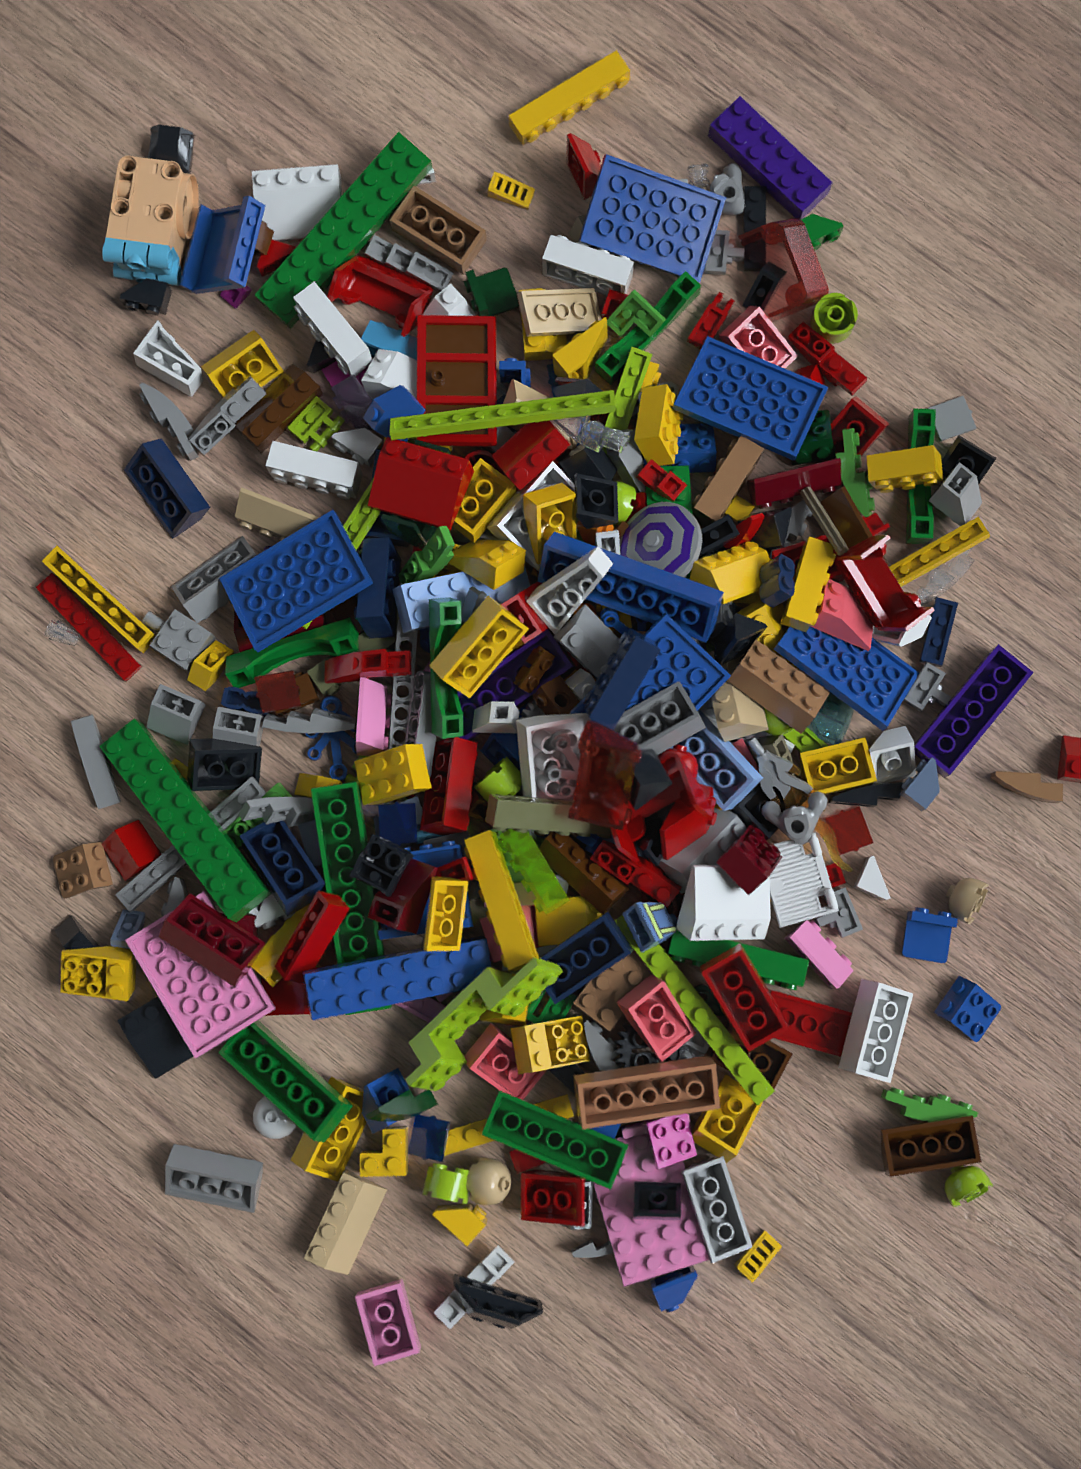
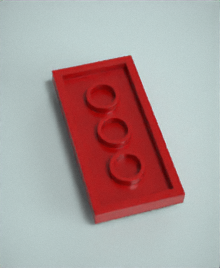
M770 990V994L789 1026L787 1031L774 1037L775 1039L841 1057L852 1012Z

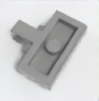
M716 230L704 268V274L726 275L727 264H732V261L743 262L744 248H734V244L729 243L730 231Z
M926 662L903 701L921 712L928 702L932 705L934 702H937L945 707L951 696L942 692L943 686L940 685L946 673Z
M846 887L834 891L839 911L814 919L819 927L829 924L831 928L836 927L841 938L863 930ZM823 896L828 906L826 896Z

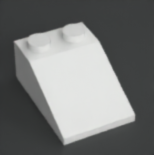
M378 349L361 380L368 399L373 400L391 389L403 385L417 400V360L398 351Z

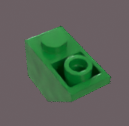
M811 214L794 222L791 233L802 253L807 251L813 252L819 249L821 244L827 241L832 243L839 239L844 226L841 222Z

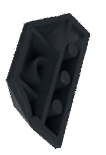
M454 1274L453 1276L454 1288L467 1314L476 1321L483 1322L485 1320L498 1328L508 1327L513 1329L543 1313L541 1300Z

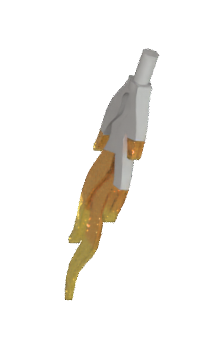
M755 737L750 738L747 742L757 755L759 774L763 777L760 784L768 798L780 806L779 798L773 789V786H775L782 794L786 809L792 806L808 808V797L816 791L805 781L788 773L791 772L799 776L801 774L800 769L789 760L772 754L767 749L764 750ZM819 817L814 830L820 834L826 843L832 861L838 867L852 872L853 868L845 863L839 855L834 830Z

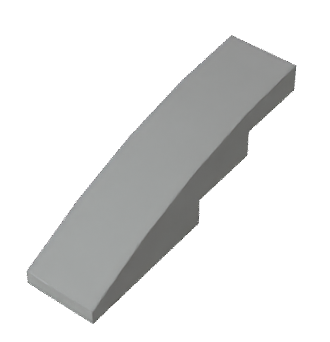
M373 235L364 253V256L427 284L440 292L447 287L453 275V272L417 252L412 253L396 243L392 245L376 235Z
M315 708L311 716L291 711L287 718L267 714L262 727L284 732L330 733L354 729L357 725V719Z
M93 714L72 720L71 724L78 750L98 809L120 803L121 800L113 781L114 776L107 756L99 747L103 744V740Z
M267 797L246 800L239 813L242 821L262 817L265 824L285 820L288 827L315 820L312 798Z

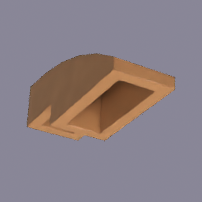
M995 771L990 774L991 779L1018 795L1041 802H1063V783L1041 782V773Z

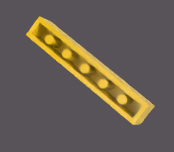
M616 50L508 115L509 126L522 145L532 143L542 133L555 129L560 122L568 121L580 110L590 108L593 102L598 99H605L616 88L620 89L626 86L630 81V69Z
M56 546L42 562L144 654L156 635L69 555Z
M488 830L465 839L466 847H464L467 858L472 861L474 867L472 868V874L474 879L479 882L481 888L479 890L480 898L487 905V919L494 926V939L496 944L501 947L503 953L501 955L502 963L505 968L508 967V970L516 971L522 969L534 957L539 958L497 834Z

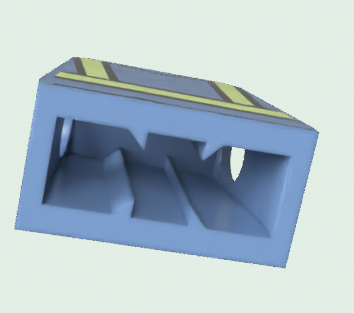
M637 902L623 913L641 952L664 942L676 933L677 917L674 914H669L662 903Z

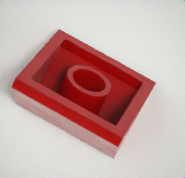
M139 819L114 830L102 843L104 850L124 881H128L146 869L162 855Z

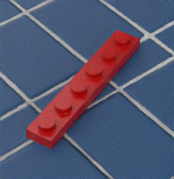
M53 573L48 575L36 587L125 682L142 668L134 657Z

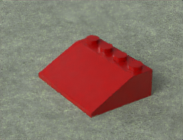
M387 437L378 457L368 507L435 527L447 526L448 530L451 531L474 474V469L469 459L401 440H391L390 437Z

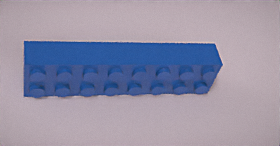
M554 532L544 544L538 582H546L592 551L596 546ZM600 548L613 564L585 599L653 624L666 613L690 637L707 642L716 625L724 594L723 591Z
M479 936L461 940L460 951H425L423 947L302 971L309 1014L313 1021L461 991L487 967H492L487 939Z

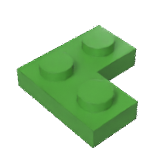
M634 289L607 319V325L622 337L635 322L651 337L666 319Z

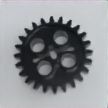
M623 1024L625 1032L620 1031L617 1033L622 1039L614 1041L615 1044L620 1046V1049L614 1050V1053L620 1054V1057L615 1060V1062H622L623 1065L620 1068L637 1066L636 1060L639 1056L644 1059V1065L659 1063V1059L654 1053H632L634 1048L649 1047L644 1040L641 1045H638L635 1040L637 1031L632 1025ZM681 1046L666 1058V1062L687 1059V1057L682 1055V1052L687 1051L688 1048Z

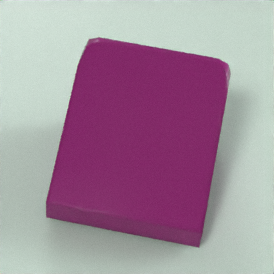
M246 285L245 288L223 290L219 296L237 309L250 295L252 289Z

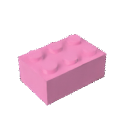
M403 1279L359 1291L356 1294L355 1298L374 1366L420 1352L421 1344Z

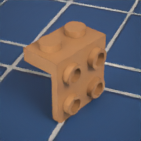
M102 842L82 844L53 857L61 894L64 899L92 889L113 885Z

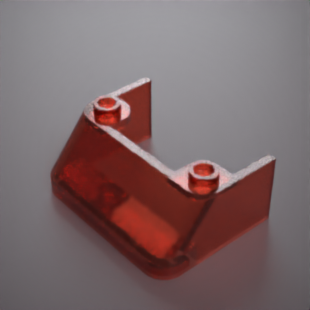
M793 218L770 222L738 236L742 246L761 238L769 245H777L784 242L798 283L789 286L785 292L788 306L768 314L771 322L814 306L823 296L829 294L826 279L802 220Z

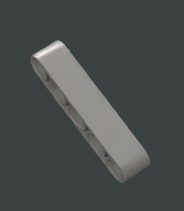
M418 671L413 681L405 744L423 745L430 779L436 735L432 734L431 678L430 672Z

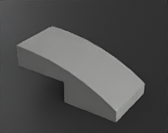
M592 1239L571 1249L573 1256L578 1258H593L614 1253L611 1241L595 1247Z

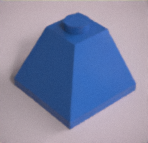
M399 385L373 399L363 418L373 430L386 438H391L390 418L424 414L425 408L403 385ZM409 438L397 440L408 442Z
M399 1068L364 1086L362 1114L372 1134L396 1122L368 1120L366 1115L409 1090Z
M693 1265L650 1280L661 1311L672 1312L677 1310L679 1304L684 1302L698 1277Z

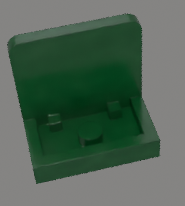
M504 267L477 277L474 269L465 272L466 280L463 283L467 294L471 293L473 300H470L474 313L478 312L479 316H496L520 306L517 292L507 268Z
M818 410L795 461L791 460L792 465L836 458L829 410Z

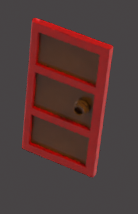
M418 315L417 401L425 408L424 414L497 405L495 316ZM497 427L416 437V445L496 446Z

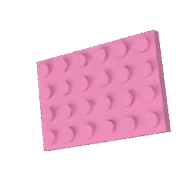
M205 891L195 896L216 910ZM171 911L125 941L196 1059L276 1008L252 968L249 969L236 987H233L159 938L163 923L173 912Z
M649 1133L626 1139L623 1137L616 1139L629 1146L612 1189L593 1182L624 1287L710 1260L681 1172L685 1169L684 1163L680 1161L657 1169L654 1162L653 1149H651V1142L649 1141ZM635 1182L681 1183V1220L634 1219Z

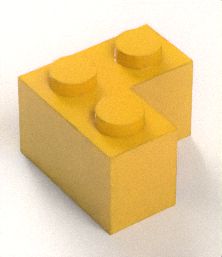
M386 1127L382 1129L383 1150L362 1151L360 1153V1177L406 1176L408 1174V1127Z

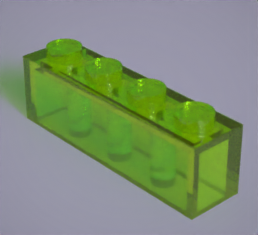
M510 828L498 835L501 839L497 841L503 853L508 851L512 860L509 863L515 873L520 871L524 879L521 883L527 893L532 891L536 899L533 900V903L539 913L544 911L547 915L570 901L529 831L522 833L515 831L514 828Z

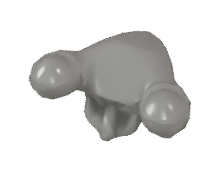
M734 163L728 164L723 169V174L715 175L710 185L712 193L726 197L721 214L738 215L743 213L745 199L741 180L742 172L739 166Z
M818 791L811 793L808 798V808L792 806L783 811V813L776 802L767 801L762 806L761 813L766 820L779 828L792 841L804 845L811 837L820 815L827 807V798L824 793Z

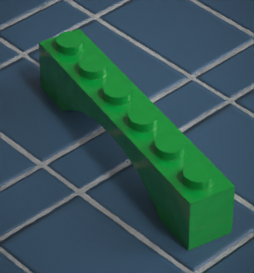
M685 271L670 286L654 307L666 319L656 332L649 337L637 325L595 362V371L611 385L623 373L631 347L645 351L700 295L701 284Z
M914 408L908 422V449L933 445L936 409ZM920 484L915 485L913 489L907 490L906 544L928 545L933 539L934 516L932 503L929 502L931 486Z
M450 597L429 599L430 664L460 629V600ZM430 667L432 734L442 739L463 736V712L457 689L443 681Z
M346 618L278 640L260 652L252 648L227 656L225 674L233 687L242 688L256 683L273 669L298 658L311 655L338 657L359 651V633L351 618Z

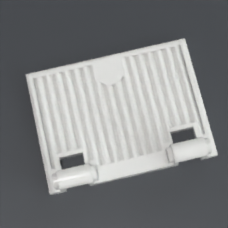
M812 833L806 842H810L813 852L805 855L803 845L797 844L791 839L773 844L779 849L780 855L783 857L769 876L770 897L779 928L839 911L816 833ZM825 895L828 906L821 908L818 897Z

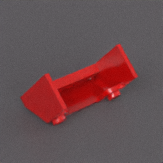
M355 256L335 269L327 298L331 302L339 298L341 302L348 305L360 300L396 317L395 322L402 329L401 336L405 337L416 328L418 315L423 314L433 289L427 284L369 258Z
M889 535L871 536L850 547L847 553L841 556L837 555L834 560L836 567L869 620L878 630L907 632L935 611L933 607H921V601L916 594L904 592L888 567L883 556L886 554L887 548L885 542L891 539Z
M669 753L660 758L673 783L638 810L633 809L620 783L607 789L602 796V804L616 847L635 863L639 861L633 842L645 834L646 824L644 819L679 798L682 799L685 805L694 807L708 820L714 819L704 790L684 760L675 753Z

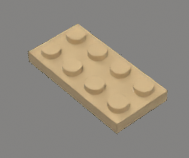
M595 288L520 291L517 294L526 336L583 333L589 329V326L594 321L602 320Z

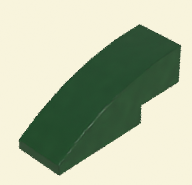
M409 1089L368 1113L366 1117L368 1120L384 1122L406 1120L438 1105V1102L431 1090H425L414 1097Z

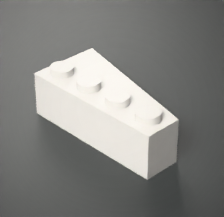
M597 546L538 586L526 602L556 635L604 577L613 563Z

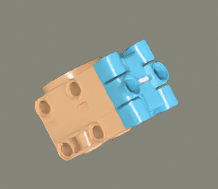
M124 156L119 160L113 185L106 238L102 250L103 261L114 263L113 275L115 278L136 280L138 283L148 278L167 282L169 285H180L186 241L192 237L198 214L199 191L196 176L183 173L177 162L134 156Z

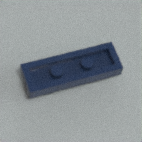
M939 597L935 598L933 605L935 611L931 613L932 618L928 625L919 662H928L937 667L943 666L958 606L957 602Z

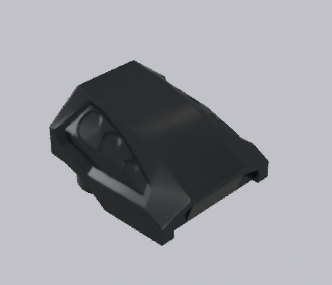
M160 124L152 126L150 128L151 139L148 158L177 162L183 173L191 174L194 144L193 132L176 126Z
M372 835L368 844L359 855L350 877L356 878L381 891L386 896L391 897L405 868L414 855L385 838Z

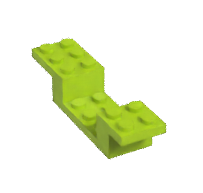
M534 957L515 976L487 967L408 1042L421 1063L406 1078L409 1086L433 1091L443 1088L446 1084L445 1082L459 1073L461 1067L467 1062L454 1040L460 1038L464 1031L470 1025L476 1023L480 1016L488 1009L513 1017L523 1013L525 1007L531 1001L536 1000L547 986L557 980V977L563 972L560 966Z

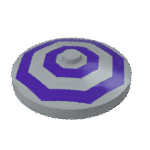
M658 502L644 507L627 522L629 526L619 540L620 555L681 577H685L692 570L693 563L698 560L701 552L702 532L698 521L686 508L672 502Z

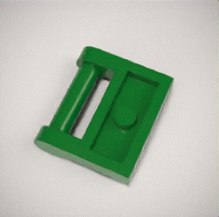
M544 989L536 1000L529 1003L527 1020L537 1024L564 1019L577 996L571 993L556 1004L550 998L538 1018L533 1013L546 992Z

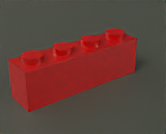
M321 891L316 893L274 966L284 980L304 983L302 971L311 970L316 967L350 909L339 895Z

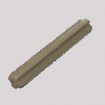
M811 487L802 489L800 492L802 498L836 553L840 556L847 553L848 547Z

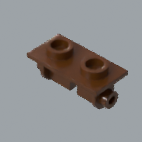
M540 645L537 649L534 648L526 660L532 666L529 669L523 665L515 676L514 684L531 694L539 685L545 671L551 667L555 655L546 651Z

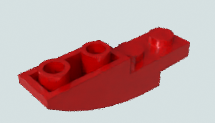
M804 321L788 336L789 340L811 365L817 363L821 374L835 387L839 385L853 396L867 382V377L835 352V347Z
M378 649L334 657L325 661L324 682L360 681V677L369 679L370 677L411 675L412 654L410 650L387 652L386 649Z
M603 840L590 859L627 885L631 882L668 908L681 890V887L664 876V871L654 866L648 860L638 855L639 861L635 863L620 852L616 844Z

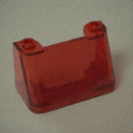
M587 720L578 742V749L581 754L576 787L573 792L574 802L569 808L568 818L618 830H623L625 822L630 823L633 809L629 808L635 766L636 763H640L642 749L638 748V743L598 722Z

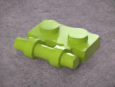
M316 396L289 425L288 430L304 444L310 438L313 439L315 442L309 448L317 452L320 448H324L327 445L326 441L334 433H338L340 426L345 421L339 415L332 421L329 417L333 410ZM324 423L327 428L321 435L317 434L316 431Z

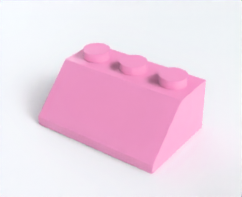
M360 677L356 731L357 756H371L388 750L389 736H385V728L390 729V715H386V708H391L392 694H387V686L364 677Z
M808 920L802 921L784 939L803 959L809 960V966L830 989H838L854 971L850 967L852 965L851 961L844 954L840 956L834 950L836 945L828 937L826 939L822 937L819 933L821 929L813 920L810 922Z

